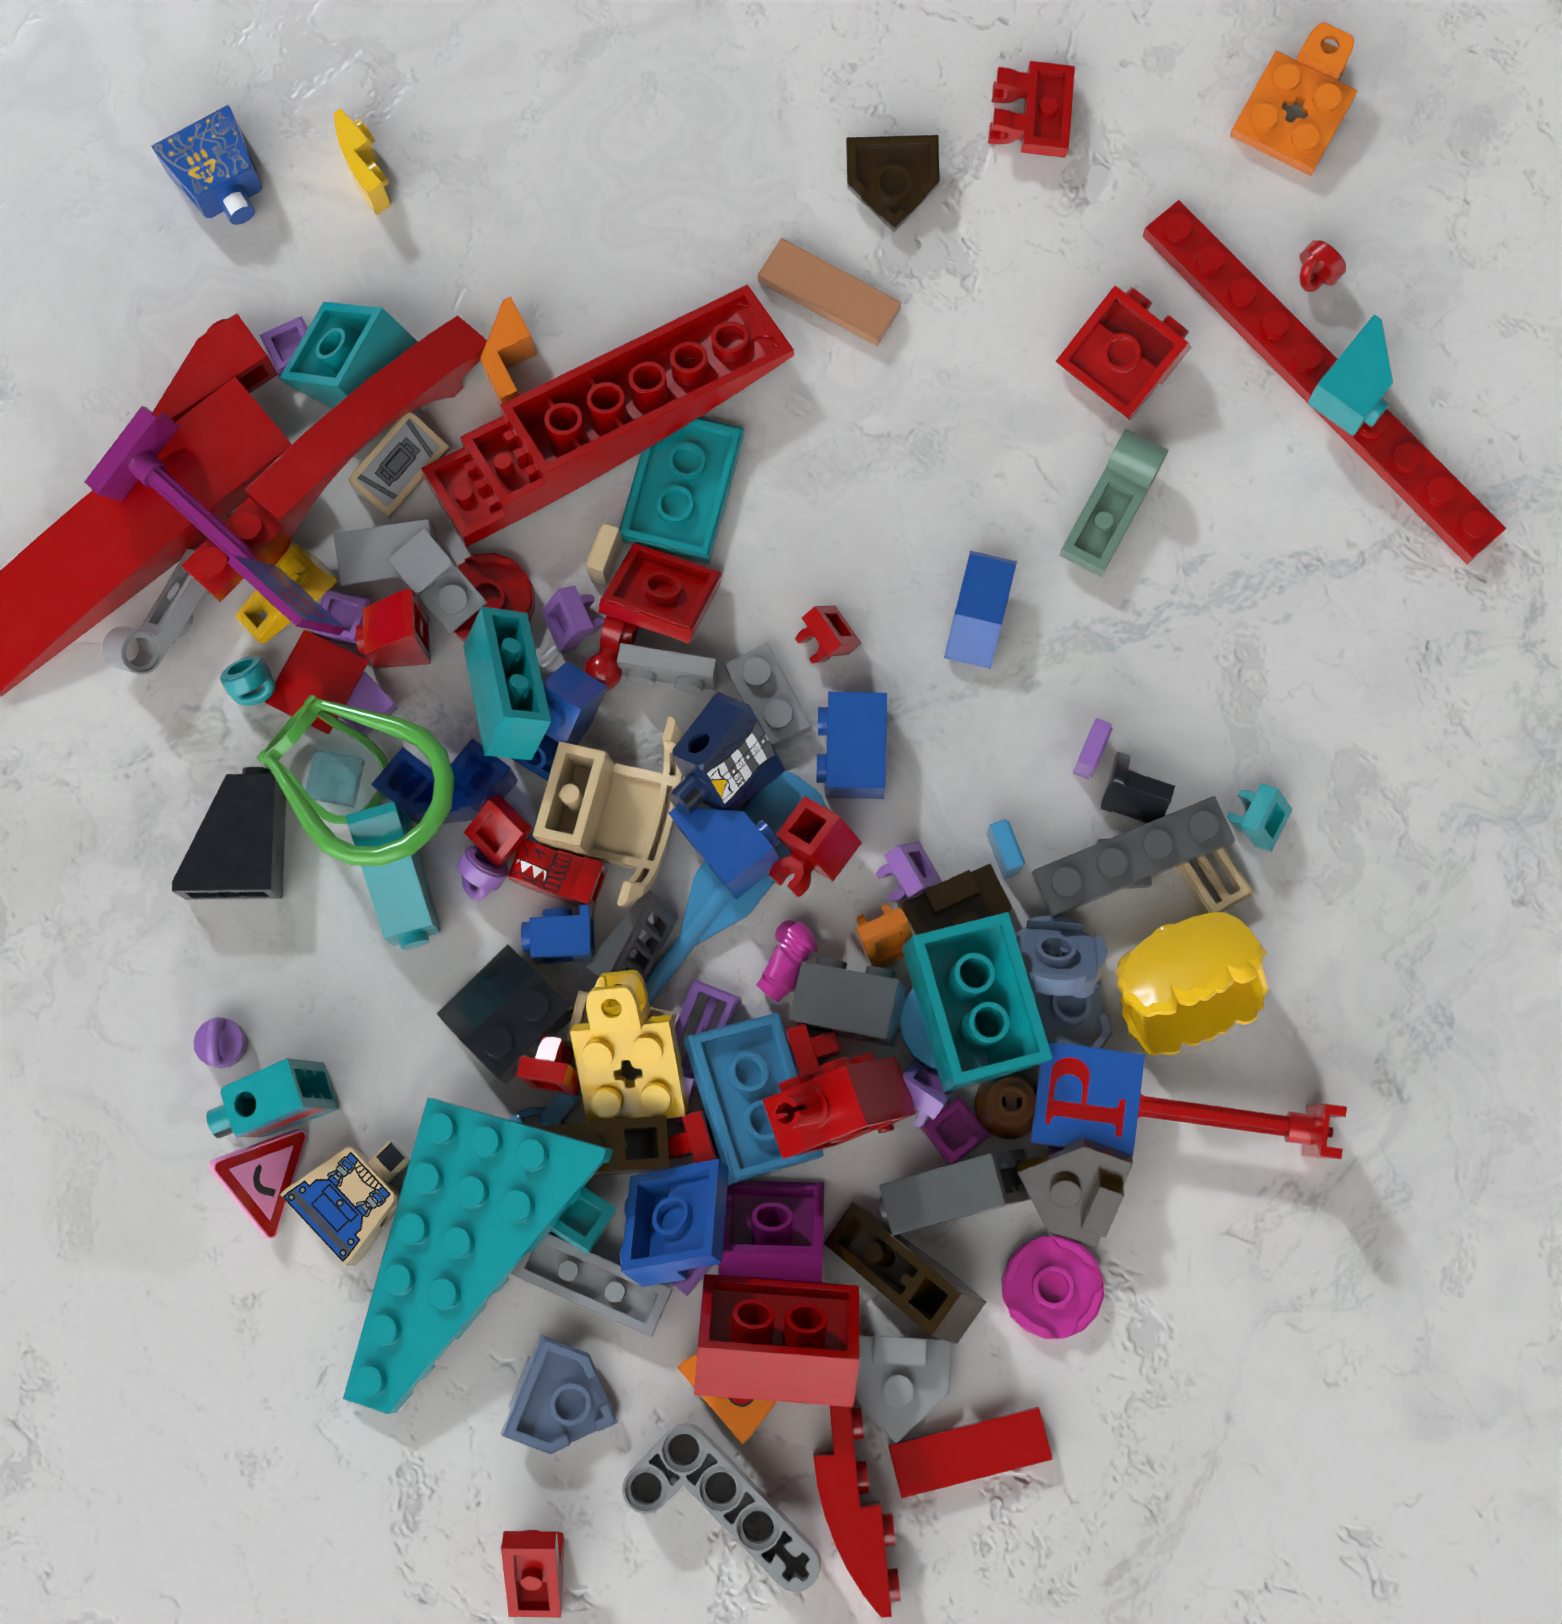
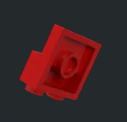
M1114 285L1055 362L1128 420H1131L1159 384L1162 385L1192 346L1185 340L1189 331L1169 315L1161 321L1148 311L1153 303L1131 286L1125 293Z

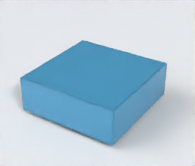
M1004 819L990 824L986 836L1003 879L1020 874L1025 860L1010 822Z

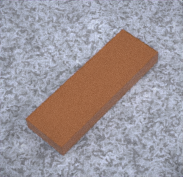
M783 238L779 240L758 273L759 283L875 346L879 345L901 310L900 301Z

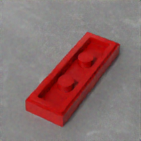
M1039 1407L888 1445L901 1499L1053 1460Z

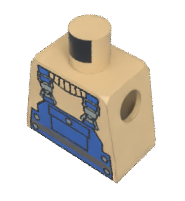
M391 1140L370 1159L358 1148L348 1146L286 1188L280 1195L345 1265L356 1266L394 1217L400 1192L390 1181L409 1164L410 1159Z

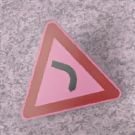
M295 1129L215 1158L209 1164L210 1171L263 1237L272 1239L277 1235L287 1203L280 1194L293 1183L307 1138L304 1130Z

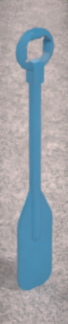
M783 772L778 778L755 794L743 811L755 825L763 820L773 833L776 834L804 796L825 807V802L822 795L814 787L795 774ZM781 841L780 844L774 847L780 859L788 857L791 853ZM705 861L702 863L693 878L680 935L645 981L650 1005L696 945L743 920L753 912L775 883L769 874L738 899H735ZM581 1087L578 1096L557 1093L546 1108L528 1107L517 1111L509 1120L525 1124L523 1119L531 1116H540V1122L545 1126L566 1124L564 1121L576 1107L578 1100L582 1096Z

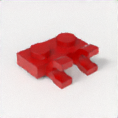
M1030 61L1027 73L998 67L996 81H994L992 86L991 102L1012 103L1019 98L1025 99L1024 114L995 108L993 122H990L988 143L1009 144L1015 140H1021L1020 153L1066 158L1070 141L1075 66Z

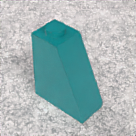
M395 801L345 815L355 846H380L402 838L414 828L411 820ZM420 850L416 851L412 856L384 866H361L382 934L386 941L392 946L400 945V949L407 950L426 945L430 942L429 936L441 933Z

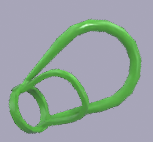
M310 695L304 702L305 704L287 721L266 748L256 757L258 761L272 771L305 832L321 851L351 866H384L412 856L436 836L451 810L455 777L447 750L429 730L399 717L317 699L315 696ZM330 713L411 743L429 760L435 779L432 802L420 823L402 838L380 846H355L337 838L322 819L330 823L345 825L347 824L346 816L335 815L320 806L305 791L294 775L278 761L305 733L317 716L367 748L379 763L381 770L380 786L371 801L359 811L379 806L387 794L391 784L389 762L384 752L371 739L352 726L338 720Z

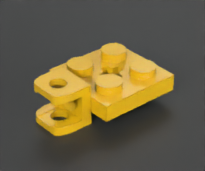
M627 970L602 973L597 979L595 987L591 989L587 996L586 1010L589 1023L574 1024L570 1031L587 1122L652 1116L675 1118L687 1115L689 1103L687 1102L673 1014L648 1017L651 1010L647 988L643 977L638 971ZM624 1060H630L632 1067L641 1068L643 1074L637 1075L635 1080H628L621 1076L618 1070L623 1066Z

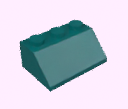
M1009 912L915 935L902 947L944 1093L994 1080L1053 1059Z

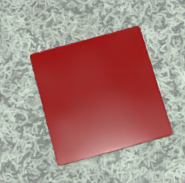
M304 630L275 681V691L265 703L290 716H293L305 704L304 702L310 695L315 696L317 699L346 705L369 661ZM330 713V714L333 715L335 718H337V719L339 718L338 715H335V714H333V713ZM319 716L310 725L326 734H330L333 729L332 726L323 721Z

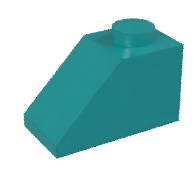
M1375 314L1370 318L1320 380L1307 404L1352 436L1357 433L1364 423L1373 427L1390 405V403L1383 399L1393 384L1382 319Z

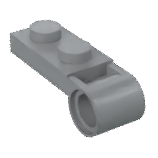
M186 550L140 629L119 626L112 629L105 636L102 651L104 658L111 666L136 674L150 673L159 666L171 644H174L177 638H181L189 630L193 622V611L200 599L209 594L206 589L181 567L196 550ZM136 638L139 644V651L137 656L132 661H129L126 649L128 644Z

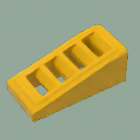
M296 543L289 547L275 565L284 571L315 601L320 599L338 581V578L317 556ZM257 590L252 593L235 615L250 634L263 645L291 623L286 616ZM265 611L268 615L262 621L258 615Z

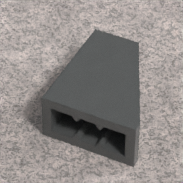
M1023 1148L989 1153L879 1185L882 1195L879 1199L881 1216L884 1222L890 1226L893 1236L1031 1200L1017 1173V1164L1027 1160L1025 1150Z

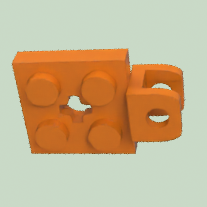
M1322 22L1309 34L1298 54L1297 60L1276 50L1234 124L1230 136L1312 176L1358 90L1340 82L1354 47V37L1337 27ZM1324 40H1334L1337 43L1338 48L1325 42ZM1297 104L1302 107V112L1306 114V118L1297 117L1293 123L1288 122L1285 119L1287 112L1282 108L1286 105L1292 106Z

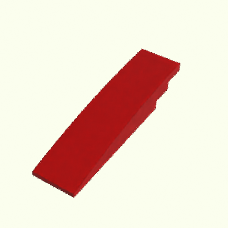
M747 284L499 405L501 417L460 436L463 448L422 467L424 479L465 547H468L555 502L670 436L793 357L794 349Z
M233 377L175 422L180 427L158 454L157 458L167 466L166 471L224 523L227 520L226 515L249 497L245 489L292 444L240 381ZM140 481L135 484L123 501L98 495L93 490L90 491L0 570V696L2 697L178 563L187 549L195 550L208 537L152 486L146 487Z

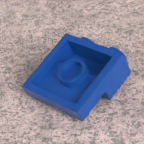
M714 1159L630 1176L628 1197L624 1204L626 1223L624 1243L620 1249L621 1272L640 1286L645 1287L686 1280L688 1269L722 1264L729 1167L720 1159Z

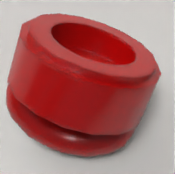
M1313 240L1299 254L1302 263L1299 282L1306 292H1315L1323 284L1333 286L1346 272V263L1339 252L1321 240Z

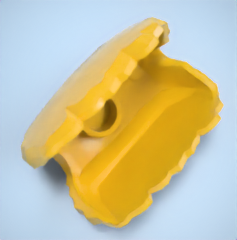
M1212 912L1188 918L1177 924L1162 925L1133 950L1125 953L1118 961L1116 975L1118 977L1117 987L1122 993L1120 1004L1123 1007L1122 1020L1128 1026L1129 1037L1136 1040L1141 1049L1149 1056L1160 1054L1175 1055L1180 1053L1181 1044L1198 1046L1201 1041L1211 1042L1218 1034L1225 1035L1229 1029L1233 1028L1235 1022L1245 1025L1256 1021L1257 1012L1264 1009V997L1269 987L1262 969L1263 957L1267 955V952L1252 931L1237 917L1224 912Z

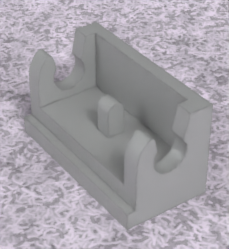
M429 519L333 533L341 586L346 587L353 586L354 584L400 578L399 573L387 559L423 529L437 543L435 525Z

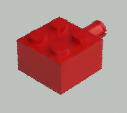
M869 1052L849 1059V1056L842 1057L819 1066L821 1072L809 1077L807 1074L787 1079L778 1084L780 1093L762 1100L783 1159L838 1146L916 1114L896 1056L876 1059L874 1052Z

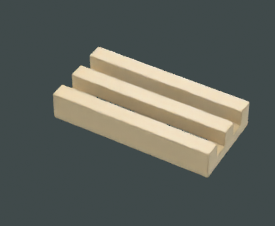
M1225 847L1212 852V854L1237 891L1232 895L1229 894L1205 855L1194 860L1220 902L1217 904L1189 862L1175 867L1205 914L1227 911L1254 894Z

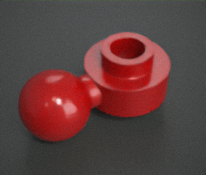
M607 615L600 637V651L591 656L584 666L585 673L608 686L606 691L616 687L622 677V669L617 664L620 643L634 645L639 626Z

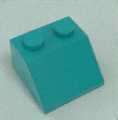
M323 302L279 379L286 385L333 409L367 379L418 341L382 307Z

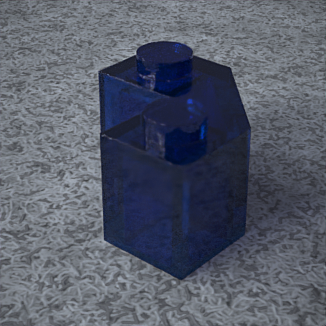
M473 738L451 763L455 784L451 810L443 824L473 820L489 798L499 794L505 798L518 782L510 766L498 757L485 756L483 746ZM402 747L373 781L371 786L388 803L395 801L406 816L417 825L432 802L435 779L429 766Z

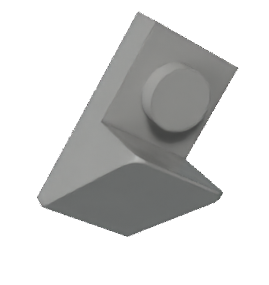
M425 529L421 530L387 559L450 634L487 604L485 599Z

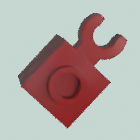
M804 796L775 834L791 853L788 857L781 858L774 863L770 869L769 876L776 884L781 886L789 875L795 874L787 887L794 895L800 897L808 890L811 884V873L813 870L834 882L862 842L839 815Z

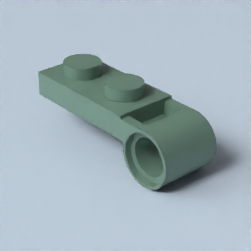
M1125 429L1109 458L1104 472L1065 541L1059 556L1102 577L1169 450Z

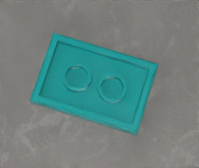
M697 418L641 452L619 528L623 543L629 545L636 543L663 553L710 564L743 443L744 428Z

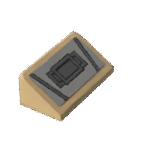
M409 412L399 419L350 475L348 481L354 492L390 519L424 480L421 468L444 457L450 450V447L415 414Z

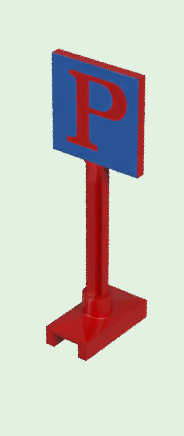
M1048 1041V1045L1053 1059L1041 1063L1039 1066L1030 1143L1065 1147L1067 1144L1085 1138L1126 1152L1133 1157L1137 1120L1139 1117H1148L1284 1136L1285 1142L1302 1144V1156L1342 1159L1343 1149L1327 1147V1140L1333 1137L1334 1131L1333 1127H1329L1330 1118L1346 1117V1106L1332 1104L1306 1105V1113L1289 1111L1287 1116L1148 1097L1141 1093L1144 1054Z

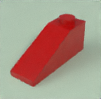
M236 313L228 319H222L212 324L207 332L196 340L153 410V413L157 417L164 413L176 422L233 377H236L245 389L251 393L277 376L278 373L264 349Z

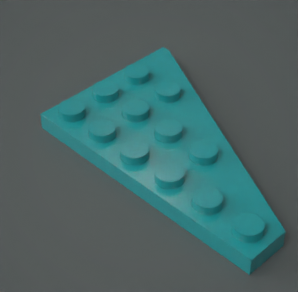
M427 1097L343 1399L385 1414L397 1413L410 1398L417 1383L426 1379L436 1367L434 1363L455 1339H459L486 1308L488 1299L494 1293L499 1292L508 1282V1276L526 1254L535 1250L560 1220V1215L565 1208L574 1204L583 1193L581 1189L603 1163H608L611 1160L613 1149Z

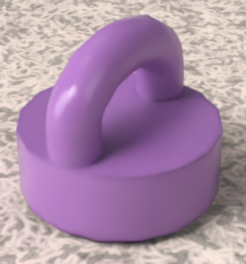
M477 846L466 848L457 864L466 894L471 899L478 901L484 899L490 890L499 889L509 872L506 863L496 867Z
M215 1017L203 1023L196 1031L193 1041L194 1051L198 1058L206 1065L219 1069L228 1068L238 1063L244 1056L247 1047V1038L242 1027L234 1021L222 1017Z

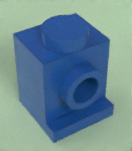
M579 905V915H572V910L567 908L545 909L542 911V917H530V922H522L521 924L523 952L530 951V957L536 964L588 962L595 953L594 912L590 905Z

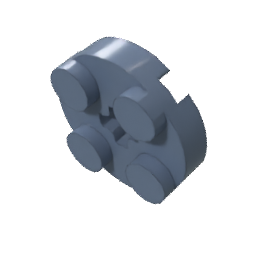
M1040 916L1027 920L1026 928L1017 933L1016 927L1014 928L1033 995L1042 993L1055 996L1071 995L1076 998H1086L1094 993L1096 983L1104 975L1107 958L1106 944L1098 933L1095 932L1094 939L1089 934L1083 932V923L1061 916L1054 918ZM1050 953L1059 954V957L1050 956Z

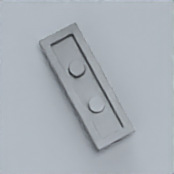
M550 1233L546 1235L533 1252H528L511 1272L512 1275L649 1337L653 1336L673 1290L664 1284L642 1287L621 1272V1265L592 1252L587 1255L567 1241Z

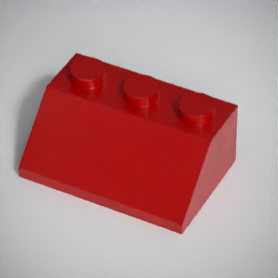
M704 1274L694 1395L854 1407L860 1360L859 1286Z

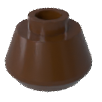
M1018 1071L981 1083L974 1103L977 1118L990 1134L998 1138L1017 1139L1027 1135L1032 1131L1037 1084L1030 1077ZM1002 1098H1005V1107L1002 1105ZM1017 1098L1021 1101L1020 1107H1017Z

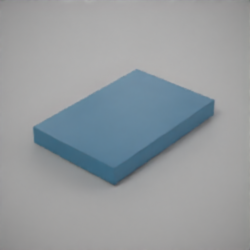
M779 1012L689 1035L683 1039L719 1159L729 1167L727 1185L806 1163L824 1156L823 1150L783 1159L762 1101L781 1092L778 1086L779 1083L799 1076Z

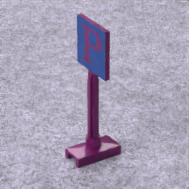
M141 406L84 483L96 494L123 501L138 481L142 482L146 487L152 486L230 558L227 563L296 627L340 635L345 629L340 622L278 566L259 561L244 541L166 471L167 466L157 456L180 426L168 415L161 413L157 417L147 407Z

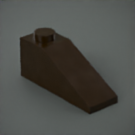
M851 1203L824 1242L829 1249L932 1337L958 1344L987 1302L952 1272L900 1234L892 1236L889 1226L857 1203Z

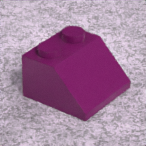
M741 1181L727 1185L722 1264H718V1275L822 1283L824 1183Z

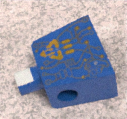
M229 105L151 146L166 173L204 217L213 218L225 212L232 224L239 225L249 221L254 216L255 209L248 198L259 193L262 189V184L243 132Z

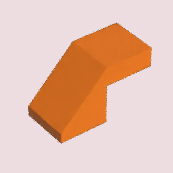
M512 297L502 300L480 358L487 380L500 405L519 396L506 369L537 355L532 336Z

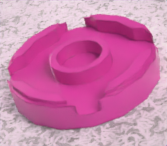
M1040 1236L1022 1244L1008 1259L1001 1277L1002 1299L1010 1317L1024 1331L1043 1339H1064L1084 1331L1097 1317L1104 1299V1283L1095 1257L1080 1243L1062 1236Z

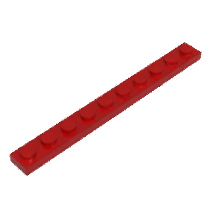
M1178 200L1145 227L1142 237L1308 402L1317 384L1337 361V358ZM1388 409L1385 410L1373 427L1364 423L1354 436L1315 410L1466 564H1469L1507 529Z

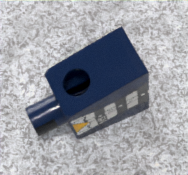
M717 692L672 750V758L684 779L668 794V798L685 815H690L701 803L717 810L734 811L785 771L782 762L749 704Z

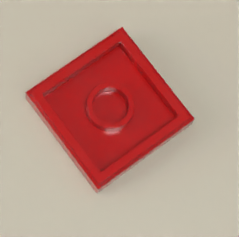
M633 543L601 597L598 613L690 643L720 586L722 573Z

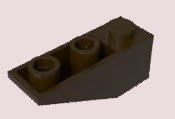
M666 1116L619 1118L537 1127L613 1149L611 1160L608 1163H603L593 1176L648 1173L670 1168Z

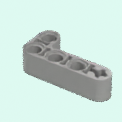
M683 1423L673 1427L625 1477L622 1487L623 1497L627 1505L634 1511L643 1514L657 1511L684 1485L785 1590L792 1592L804 1591L816 1581L820 1569L818 1551L813 1543L697 1425ZM684 1433L696 1439L699 1445L697 1459L693 1462L683 1463L674 1458L671 1452V1442L675 1436ZM648 1472L658 1477L662 1486L661 1495L658 1499L644 1501L637 1496L634 1482L640 1473ZM724 1472L734 1479L737 1489L735 1495L729 1500H716L708 1492V1478L714 1473ZM762 1511L771 1517L774 1530L768 1537L755 1539L747 1534L744 1528V1519L751 1512ZM783 1531L787 1532L790 1536L784 1540L783 1546L794 1557L799 1556L802 1552L808 1556L805 1561V1568L808 1572L805 1575L798 1571L793 1572L790 1576L785 1573L787 1560L778 1549L775 1550L772 1558L765 1553L776 1545Z

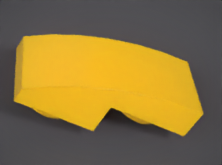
M340 108L334 112V124L343 156L361 195L374 213L379 215L391 203L384 188L389 182L376 165L378 162L371 147L375 139L367 126L359 118L353 122Z

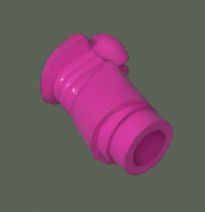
M786 920L777 927L775 938L781 944L776 946L762 973V977L755 984L777 1003L785 995H788L790 991H795L801 962H806L811 952H818V943L812 930L802 922L796 923L793 920Z

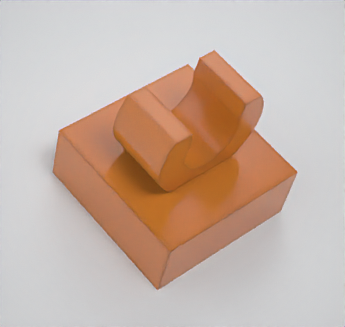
M885 903L881 905L883 916L870 922L866 921L863 914L857 916L859 927L856 928L865 958L870 966L884 967L904 957L902 947L913 934L909 921L901 907L893 910L890 905Z

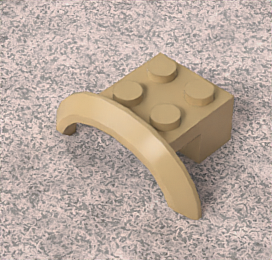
M668 716L662 737L664 745L663 773L614 763L606 751L559 741L533 832L534 838L541 845L555 851L561 850L584 858L586 856L601 862L636 869L628 881H623L617 905L625 908L644 896L654 883L665 856L674 821L668 812L675 808V806L669 800L668 794L684 777L672 758V750L683 734L674 718Z

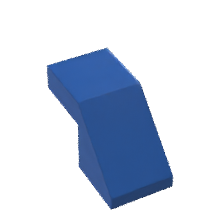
M970 550L944 658L991 669L1017 561Z

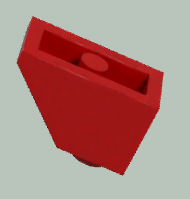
M412 589L401 590L363 608V625L356 626V644L359 654H364L374 669L431 664L429 618Z

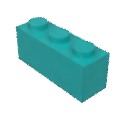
M481 607L463 648L484 755L532 760L551 723V717L528 614L525 612Z

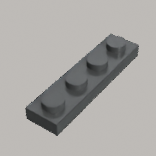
M1212 796L1034 869L1031 874L1050 917L1054 918L1234 843L1235 838L1216 797Z

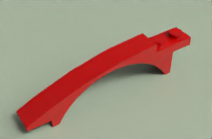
M458 315L428 334L367 379L301 435L245 489L249 497L227 518L224 524L248 545L259 561L275 566L287 551L294 534L314 502L351 458L380 432L409 412L433 401L454 398L463 389L461 380L480 361L487 340ZM209 538L181 565L194 580L219 602L244 579L227 563L230 558Z

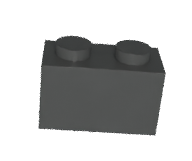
M818 957L817 964L801 962L789 1021L796 1026L806 1024L807 1030L822 1033L834 1031L837 1036L895 1047L907 988L900 980L894 979L896 974L894 971L875 966H866L865 973L846 970V962L828 957Z

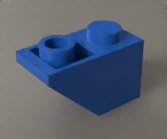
M569 662L563 664L542 681L551 723L532 760L510 758L546 781L549 779L559 741L573 745L579 744L593 723L608 687Z

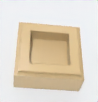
M606 523L600 525L586 561V567L592 582L607 586L623 546L618 527Z

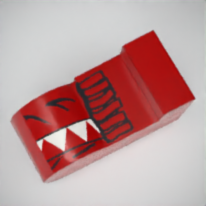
M524 840L516 852L507 878L523 887L579 907V905H590L592 911H594L608 871L601 861L586 856L582 858L561 850L555 851L541 844Z

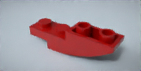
M829 1405L834 1451L813 1453L817 1488L824 1516L844 1565L863 1596L881 1618L892 1617L891 1602L901 1601L898 1568L887 1569L885 1547L895 1546L892 1513L882 1514L880 1501L860 1503L859 1494L869 1493L866 1461L856 1462L854 1440L864 1439L861 1407L851 1408Z

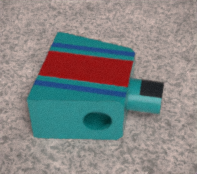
M286 1058L223 1086L220 1092L223 1105L208 1110L206 1119L211 1133L218 1139L232 1133L236 1137L261 1138L338 1110L339 1107L324 1062Z

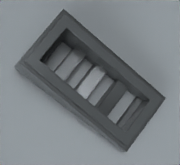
M649 890L636 901L585 964V967L598 978L602 973L636 970L641 974L645 982L679 917L655 893ZM651 912L659 917L653 925L648 921ZM643 929L646 934L640 940L638 937Z

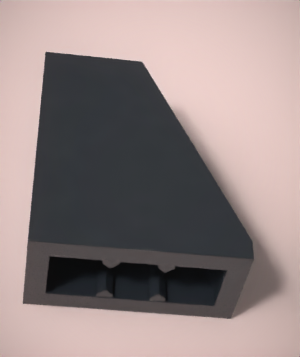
M245 767L242 769V774H226L172 880V892L185 900L283 898L286 796L270 769L265 767Z

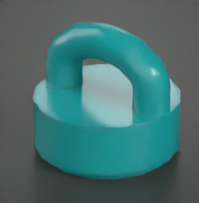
M258 655L244 657L235 661L223 670L220 676V681L227 694L240 705L252 706L263 703L275 691L276 685L271 671L264 658ZM263 684L262 689L259 690L258 692H255V693H252V694H246V693H248V692H250V691L255 690L256 688H258L259 686H261V685Z

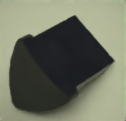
M1117 751L1102 799L1101 809L1145 823L1163 817L1171 803L1175 785L1129 771L1131 756Z

